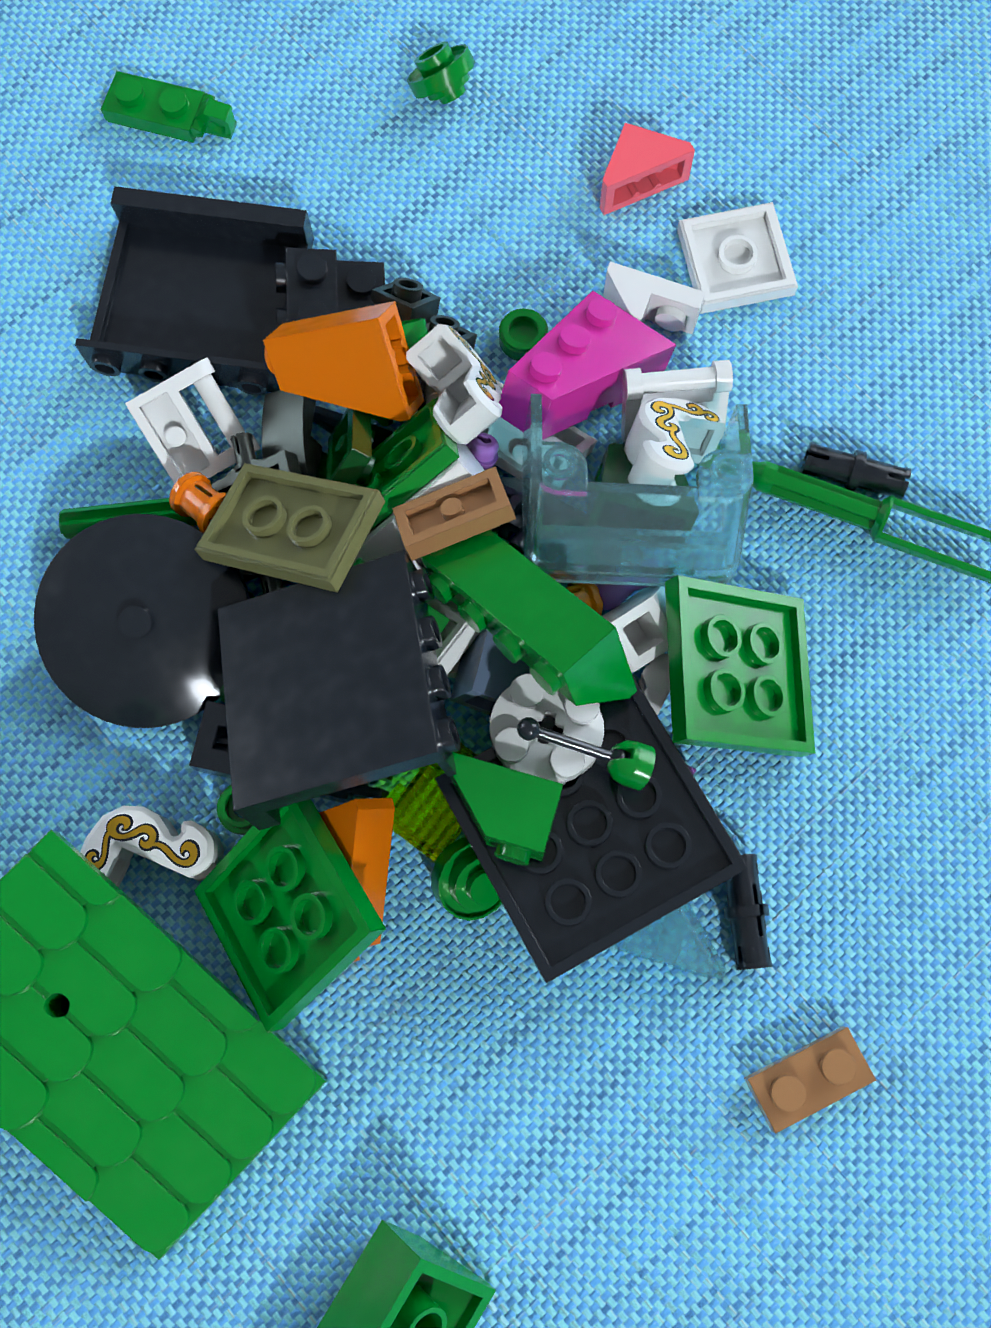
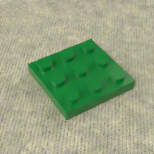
M680 575L665 581L673 743L794 757L815 754L804 599Z
M311 799L279 808L280 825L263 830H258L252 826L194 890L267 1033L284 1029L386 930Z

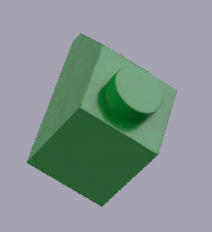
M453 752L457 774L450 776L486 845L496 847L494 856L525 866L529 864L530 858L542 861L560 801L563 784Z

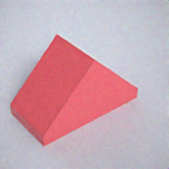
M625 123L602 180L599 207L602 214H609L689 180L695 153L692 144Z

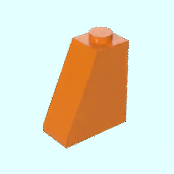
M395 301L283 323L263 340L267 367L275 374L281 391L396 421L410 420L424 402L416 371L406 360V352L409 348Z
M393 798L353 799L322 811L319 814L383 922L395 812ZM381 935L368 947L380 944ZM358 956L352 963L360 961V957Z

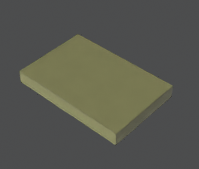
M244 463L194 550L205 561L338 593L385 500L377 489Z

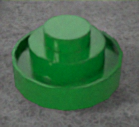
M441 42L430 47L415 59L414 62L417 68L408 76L406 81L416 98L428 97L430 101L440 100L441 104H448L459 98L466 91L464 84L469 80L468 72L474 67L475 60L466 44L450 47L448 42Z
M466 837L460 838L448 845L438 856L431 873V889L436 901L455 918L470 921L484 918L499 908L502 903Z

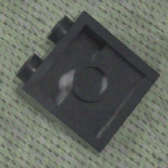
M286 248L285 262H276L275 265L276 293H285L286 308H276V329L281 324L375 305L371 300L372 289L385 285L384 262L337 260L336 250Z

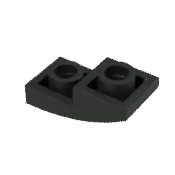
M396 278L392 283L372 289L371 300L375 305L392 301L396 302L401 321L425 318L428 333L438 324L449 325L474 350L477 334L460 327V323L452 317L437 315L441 297L424 290L420 282L410 278Z
M281 390L265 394L262 414L263 459L287 450L297 454L302 475L316 477L322 446L311 436L316 406L315 399Z

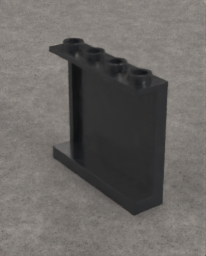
M114 186L110 204L119 220L99 305L90 340L76 338L75 342L76 348L89 367L95 372L106 376H118L120 373L136 374L147 380L161 383L193 364L208 358L215 370L211 375L219 386L235 387L251 395H264L266 392L280 390L275 374L267 367L263 340L276 329V308H286L285 293H276V262H285L286 248L312 249L314 236L307 210Z
M405 550L352 566L338 593L298 583L218 609L233 811L258 830L280 825L279 808L434 763H437L448 777L457 774L453 752L460 750V739L454 720L451 716L446 715L444 700L451 698V688L444 667L437 663L435 651L442 648V637L434 616H429L427 602L434 600L433 587L425 568L417 569Z

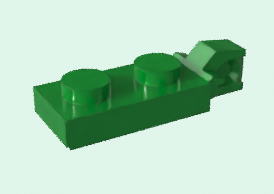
M116 71L101 107L105 120L110 123L194 143L196 137L202 138L204 133L231 139L237 125L232 112V106L215 100V97L208 93Z

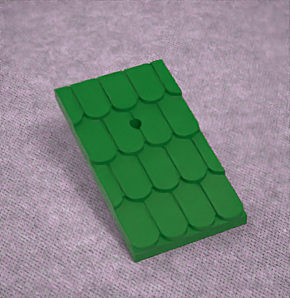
M50 830L28 854H25L0 879V1128L7 1130L85 1202L90 1201L138 1246L160 1260L322 1088L328 1079L277 1032L267 1033L259 1016L59 832Z

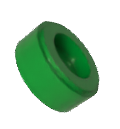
M522 308L509 312L504 316L499 326V344L502 351L511 359L519 361L548 333L547 323L538 312L531 309Z

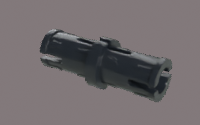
M810 442L803 459L805 464H802L800 471L803 474L842 483L845 489L854 492L857 488L886 496L892 495L900 499L904 497L909 482L905 481V479L911 477V468H903L867 458V452L856 450L854 454L820 446L814 442Z
M743 854L741 856L748 869L726 881L728 908L723 909L725 920H730L734 942L736 970L773 967L765 916L770 914L768 904H763L760 891L757 854Z

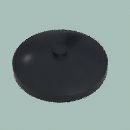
M152 514L121 515L108 518L82 530L71 538L52 559L43 575L36 595L34 608L35 639L39 654L51 679L67 698L79 708L94 717L119 726L154 728L186 720L202 712L207 701L216 702L221 697L219 689L224 685L218 609L250 599L245 580L238 568L205 561L194 550L204 534L202 531L185 522L165 516Z

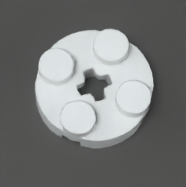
M531 674L518 676L513 680L511 686L501 693L491 713L490 740L497 758L502 762L503 767L561 784L575 779L593 765L596 760L595 757L550 742L542 744L538 742V738L531 741L523 740L517 733V725L520 720L526 717L542 721L544 716H551L555 718V725L563 729V735L601 747L604 737V720L599 709L600 704L593 703L575 706L559 691L554 695L547 693Z

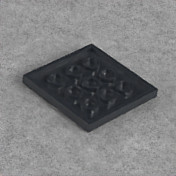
M634 676L633 679L637 692L630 698L599 703V709L604 720V737L601 748L611 750L617 743L626 740L638 741L654 747L656 758L652 775L646 786L638 791L613 780L607 771V762L596 758L593 765L587 771L563 784L560 801L542 861L530 858L529 864L525 866L494 856L496 847L486 845L450 776L448 777L446 773H443L435 778L438 788L545 984L748 869L747 864ZM548 716L539 721L540 727L563 734V729L555 725V718ZM538 738V742H540V743H542V744H548V743H549V742H547V741H544V740H541V739ZM493 747L473 757L503 767Z

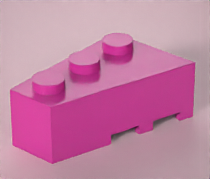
M592 291L508 370L501 400L499 401V404L502 406V415L500 417L539 442L586 420L590 412L608 404L612 408L621 404L624 369L641 368L642 373L665 371L676 344L622 310L610 300Z

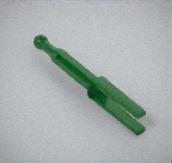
M719 445L710 462L704 465L697 464L703 471H722L746 481L757 491L869 530L873 542L991 584V571L882 532L891 509L990 543L991 530L892 495L879 501L769 461L757 462L742 459L725 453Z

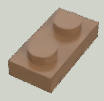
M496 466L392 508L404 547L411 561L516 519Z
M844 1026L744 1077L770 1130L775 1134L876 1081L849 1028Z

